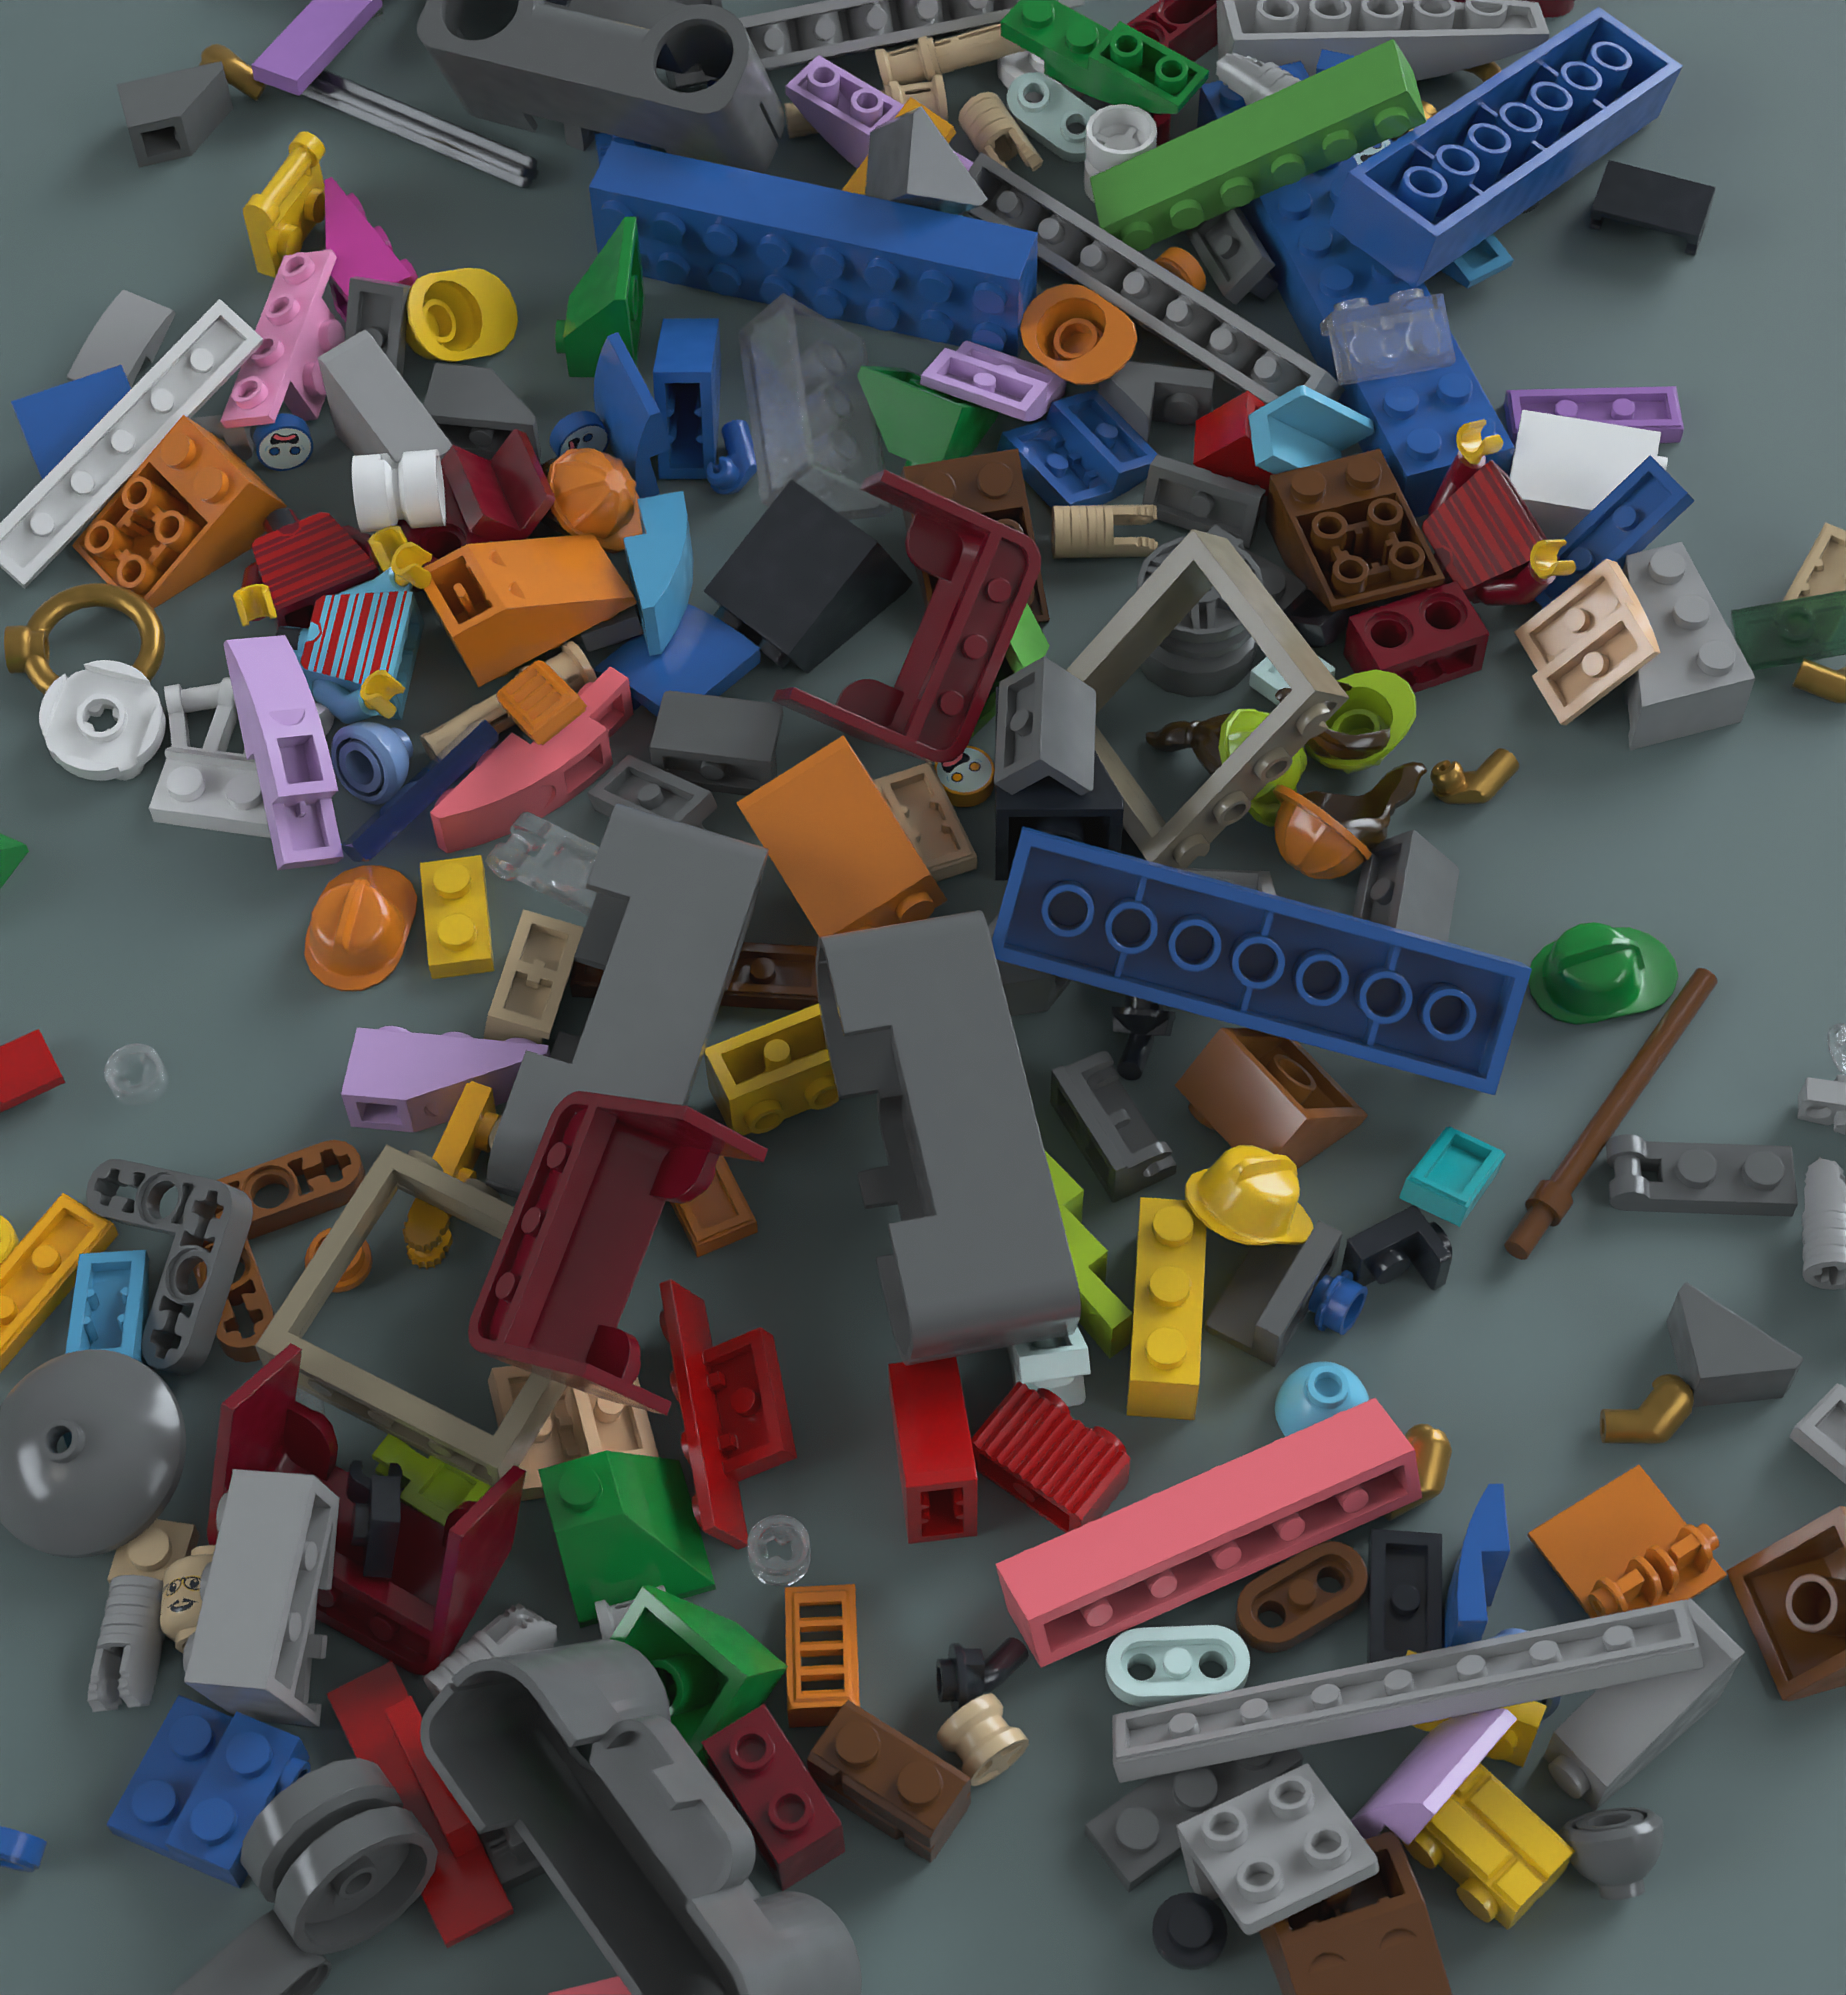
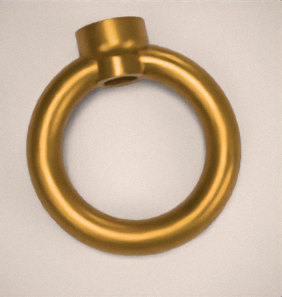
M104 583L78 585L63 590L45 601L34 612L26 626H6L4 632L6 665L10 674L26 673L33 685L45 695L52 683L59 678L49 666L50 646L48 636L51 630L61 619L74 611L88 607H107L124 613L136 624L141 637V648L132 667L142 672L151 682L159 670L164 656L165 634L163 626L150 604L138 594L126 588Z

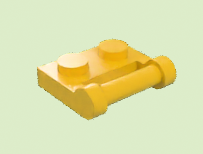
M302 131L296 135L289 145V156L262 193L253 194L243 208V216L257 271L270 277L276 278L283 257L299 253L303 241L313 227L325 218V185L319 163L325 154V147L318 137L309 132Z

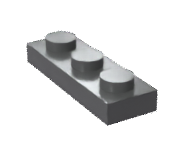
M1295 1748L1153 1776L1086 1823L1084 1834L1127 1891L1130 1892L1183 1853L1176 1825L1302 1766L1304 1757Z

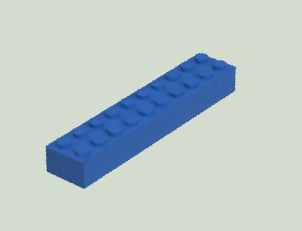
M1301 61L1279 66L1282 70L1289 72L1301 81L1310 77ZM1222 81L1203 84L1199 94L1197 128L1247 106L1245 105L1244 98L1229 89L1227 85H1223ZM1352 156L1345 161L1334 163L1307 175L1296 183L1285 185L1260 196L1240 208L1275 264L1269 272L1274 280L1278 282L1279 286L1277 289L1316 364L1327 371L1345 389L1337 402L1373 420L1375 432L1358 442L1362 452L1376 449L1381 450L1414 518L1429 514L1428 510L1459 451L1456 435L1463 424L1485 419L1486 425L1481 431V440L1497 434L1501 436L1503 440L1502 449L1497 453L1486 455L1485 458L1486 463L1493 460L1508 477L1515 447L1424 282L1414 289L1404 280L1396 277L1388 268L1361 248L1353 245L1345 236L1328 224L1348 172L1358 166L1356 159Z

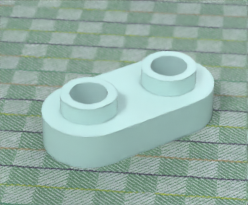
M1030 72L1017 77L1011 83L1007 92V109L1020 128L1060 158L1070 162L1085 161L1086 130L1080 134H1073L1068 131L1067 126L1078 122L1086 128L1090 117L1096 110L1045 74ZM1030 92H1037L1042 95L1043 99L1038 103H1029L1025 100L1024 96Z
M1223 1626L1134 1628L1121 1633L1111 1643L1106 1657L1105 1675L1109 1688L1123 1702L1134 1706H1159L1243 1689L1248 1677L1250 1655L1242 1638L1234 1631ZM1215 1661L1222 1665L1225 1673L1218 1678H1210L1205 1676L1199 1667L1204 1662ZM1135 1664H1145L1152 1669L1154 1675L1148 1680L1139 1681L1131 1677L1128 1669Z

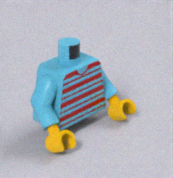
M413 542L402 544L392 557L391 567L373 580L343 591L338 595H323L317 599L309 629L280 626L277 630L276 636L285 635L303 670L314 700L329 708L331 714L345 724L356 723L376 715L387 719L402 720L424 627V621L416 598L410 590L413 585L420 589L426 588L431 582V573L422 568V566L431 561L432 554Z

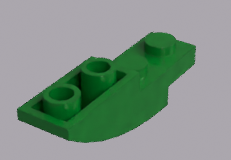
M1019 0L1000 21L1001 36L1043 59L1045 75L1078 92L1113 105L1127 104L1139 107L1150 113L1178 114L1209 78V70L1119 21L1110 31L1057 0Z

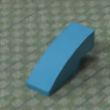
M683 491L637 499L643 534L623 538L633 595L637 601L636 606L649 656L662 654L675 634L686 611L693 585L694 559Z

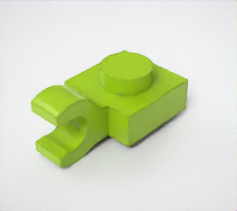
M391 1434L384 1438L372 1454V1458L379 1463L375 1468V1473L379 1476H388L390 1463H398L401 1466L403 1475L400 1488L405 1489L400 1494V1501L444 1527L448 1515L460 1503L465 1501L478 1502L491 1488L487 1483L431 1455L427 1459Z

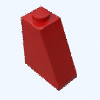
M957 1357L908 1366L903 1361L889 1363V1394L908 1544L977 1536L978 1479Z

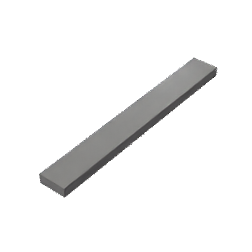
M1681 1600L1112 1715L1113 1765L1119 1783L1704 1668L1688 1601Z

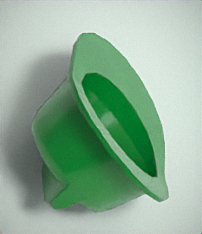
M1591 922L1578 924L1564 931L1556 941L1544 946L1532 960L1530 967L1532 971L1528 983L1530 995L1543 1012L1557 1021L1581 1025L1644 1013L1660 1007L1673 995L1679 976L1676 961L1669 950L1649 933L1630 927H1611L1610 925Z

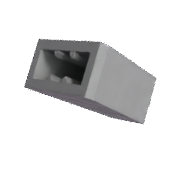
M365 329L317 357L336 436L356 456L387 453L393 462H399L403 452L438 449L441 461L451 448V442L374 338Z
M1691 1598L1688 1600V1605L1704 1668L1598 1688L1554 1731L1543 1756L1549 1762L1548 1769L1551 1776L1564 1792L1575 1799L1582 1797L1594 1811L1717 1704L1745 1653Z

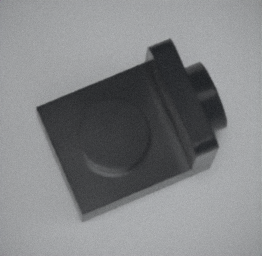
M1412 1205L1347 1239L1341 1271L1349 1270L1353 1272V1280L1363 1286L1377 1281L1378 1284H1385L1403 1274L1412 1262L1428 1286L1434 1291L1446 1284L1452 1261V1246L1444 1230L1435 1222L1428 1223L1418 1207Z

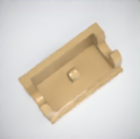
M523 909L488 1012L483 1039L506 1041V1039L524 1038L537 1044H542L544 1038L549 1040L584 927Z

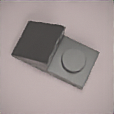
M1127 362L1124 368L1111 378L1099 382V394L1149 444L1152 421L1196 426V420L1211 412L1215 371Z

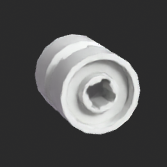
M1127 104L1110 105L1099 109L1090 117L1086 126L1084 187L1085 193L1092 202H1094L1090 177L1156 147V122L1149 113L1141 108Z
M438 449L403 452L399 462H393L387 453L353 456V496L356 517L361 533L379 531L389 526H395L398 520L403 519L411 528L445 526V490Z

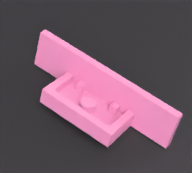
M332 249L307 253L299 252L283 257L255 330L263 338V343L241 366L220 420L226 429L275 423L283 401L293 415L300 417L304 421L318 419L326 397V391L317 357L345 340L343 326L335 319L322 299L337 258Z

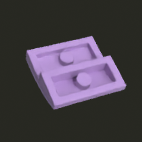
M967 340L964 341L957 351L944 348L921 374L920 385L1028 422L1037 420L1045 415L1050 409L1051 402L1060 400L1065 395L1067 381L1045 367Z
M1497 1708L1452 1717L1442 1722L1420 1741L1350 1821L1364 1840L1377 1836L1387 1826L1409 1845L1492 1750L1517 1718L1506 1708Z

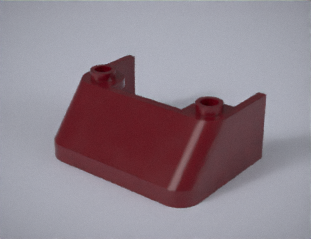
M883 470L865 478L860 490L914 514L905 539L907 555L918 569L939 578L895 686L893 688L873 679L857 680L842 690L835 705L798 688L790 687L776 690L772 701L857 739L927 762H948L959 757L971 739L1041 569V555L1035 542L1024 533L894 473Z
M576 1091L567 1095L560 1101L550 1116L471 1315L468 1328L471 1346L475 1350L494 1359L598 1398L667 1416L672 1404L671 1401L633 1384L641 1366L640 1346L633 1335L617 1328L665 1202L687 1203L706 1191L713 1181L715 1166L719 1156L763 1162L768 1149L689 1106L585 1091Z
M290 1343L221 1403L207 1527L209 1545H216L219 1533L216 1523L217 1508L221 1497L228 1493L233 1469L314 1475L339 1497L332 1589H318L316 1619L403 1669L417 1675H427L439 1667L440 1663L454 1652L511 1552L526 1471L513 1465L478 1502L465 1501L460 1503L448 1515L445 1527L400 1501L401 1523L392 1578L363 1576V1547L350 1545L354 1503L346 1495L349 1472L336 1466L338 1442L331 1422L322 1413L296 1401L302 1349Z

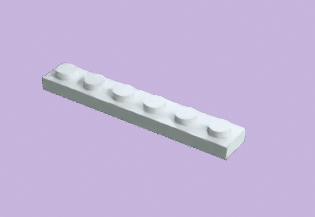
M219 299L0 523V567L25 589L107 505L183 415L190 419L262 345L263 338Z

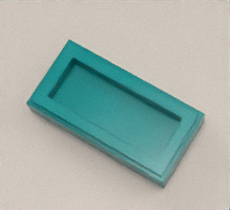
M1446 1126L1407 1177L1399 1198L1460 1227L1499 1173L1506 1154L1496 1147L1453 1127Z

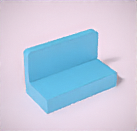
M1304 385L1297 386L1248 415L1255 466L1272 474L1342 458L1341 451L1375 432L1373 420Z

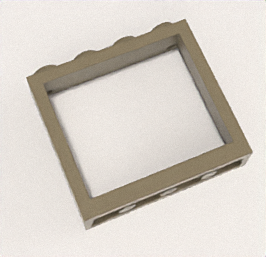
M1192 529L1066 670L1095 690L1097 714L1211 587L1214 586L1292 689L1167 823L1095 725V751L1124 799L1123 827L1147 861L1173 868H1187L1198 856L1205 857L1210 850V843L1227 825L1235 823L1249 811L1251 807L1250 801L1268 782L1281 777L1290 768L1293 761L1292 757L1310 738L1318 736L1328 728L1325 723L1349 699L1339 683L1227 538Z
M386 1144L255 1347L263 1367L290 1343L301 1348L302 1355L297 1388L387 1434L399 1438L403 1442L492 1487L513 1465L519 1467L567 1387L566 1385L531 1373L493 1436L302 1339L398 1189L499 1239L503 1237L514 1207L503 1202L501 1196L492 1187L472 1178L462 1182L444 1173L438 1162L428 1155L416 1150H410L405 1154Z

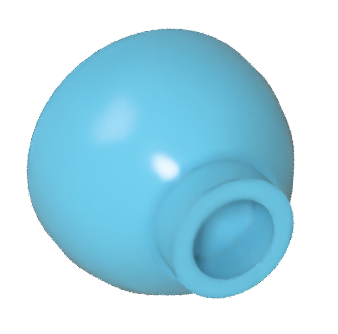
M1313 1362L1298 1368L1283 1382L1275 1401V1416L1280 1430L1286 1437L1330 1418L1339 1412L1362 1404L1369 1400V1396L1360 1379L1346 1367L1332 1362Z

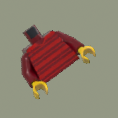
M1485 419L1463 424L1456 435L1459 451L1428 510L1429 517L1421 526L1423 533L1435 551L1433 556L1445 578L1444 584L1429 588H1437L1457 581L1466 597L1474 604L1483 603L1486 606L1527 605L1555 580L1556 576L1573 574L1576 570L1575 562L1573 560H1560L1557 554L1559 549L1567 544L1566 540H1548L1508 475L1493 460L1486 463V455L1497 453L1502 449L1503 440L1501 436L1497 434L1481 440V431L1486 425Z
M289 508L274 510L263 522V528L267 534L255 539L251 545L256 562L250 564L244 570L241 589L233 594L241 624L245 627L250 625V621H260L265 617H270V619H274L277 630L280 626L309 629L317 599L323 595H338L343 591L373 580L379 576L378 567H381L383 572L391 567V560L395 551L402 544L408 542L401 527L396 525L389 526L370 535L365 532L361 533L360 530L349 525L340 526L329 513L319 512L299 521L294 511Z

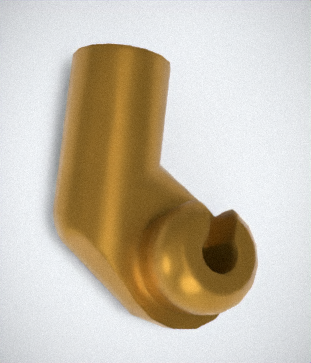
M210 45L202 51V60L199 66L222 61L227 83L253 100L257 101L267 84L254 80L250 65L242 61L224 45Z
M1803 659L1792 687L1835 703H1846V666L1836 671Z

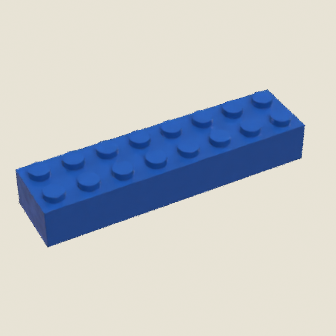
M1597 7L1426 120V123L1415 127L1350 170L1328 224L1345 236L1353 245L1361 248L1388 268L1396 277L1404 280L1415 289L1659 117L1683 66L1603 9Z
M613 141L589 186L597 253H600L624 217H636L643 277L715 292L724 296H733L769 304L774 307H783L819 315L828 319H837L869 326L883 331L928 339L933 342L960 347L967 340L1016 358L1019 357L1023 347L1020 332L1023 314L1037 294L1038 232Z
M1023 827L992 937V945L997 960L1495 1095L1532 971L1531 968L1522 962L1026 827Z

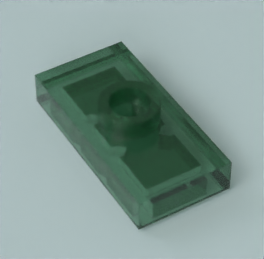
M1846 590L1731 610L1730 618L1734 639L1752 671L1800 663L1803 659L1812 661L1846 655Z

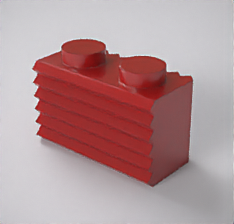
M1020 1381L1017 1382L971 1438L976 1470L1065 1533L1101 1518L1103 1513L1108 1510L1112 1501L1116 1500L1120 1491L1125 1488L1129 1480L1131 1458L1127 1455L1123 1443L1113 1433L1100 1426H1094L1092 1429L1086 1428L1080 1420L1072 1418L1066 1403L1055 1393L1045 1388H1038L1037 1391L1029 1389L1026 1384H1022Z

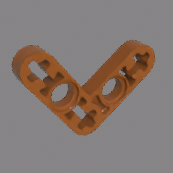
M340 1140L320 1142L218 1179L222 1183L245 1192L250 1198L253 1207L252 1222L239 1262L245 1265L243 1276L231 1285L215 1334L224 1353L231 1359L245 1363L260 1360L255 1345L275 1316L248 1240L347 1205L365 1178L361 1157L355 1147L349 1143ZM338 1164L343 1178L339 1181L331 1182L327 1176L326 1168ZM303 1174L310 1189V1193L304 1195L297 1176ZM281 1184L289 1188L287 1199L275 1208L266 1209L254 1204L255 1195L266 1185ZM216 1209L214 1213L215 1218L220 1219L223 1209ZM205 1240L202 1247L212 1250L214 1243L210 1244V1242ZM204 1261L193 1268L199 1289L203 1286L207 1277V1267ZM245 1303L251 1321L254 1324V1335L249 1338H242L232 1306Z

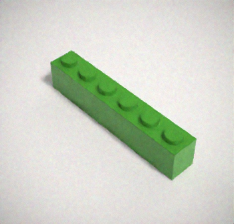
M1391 39L1090 177L1100 228L1136 251H1143L1151 245L1177 233L1195 228L1202 222L1233 208L1244 206L1250 201L1280 187L1296 183L1307 175L1334 163L1345 161L1354 154L1388 139L1403 135L1406 131L1427 122L1411 66L1395 40Z

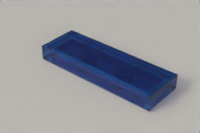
M486 719L471 723L341 844L342 850L354 862L370 861L499 740L497 738L499 734Z

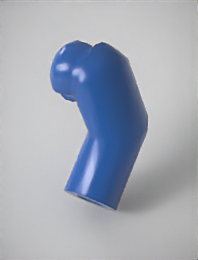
M739 419L732 420L721 428L728 455L726 457L720 456V463L717 466L710 462L706 469V478L712 489L723 495L738 493L760 467L749 425L746 421Z

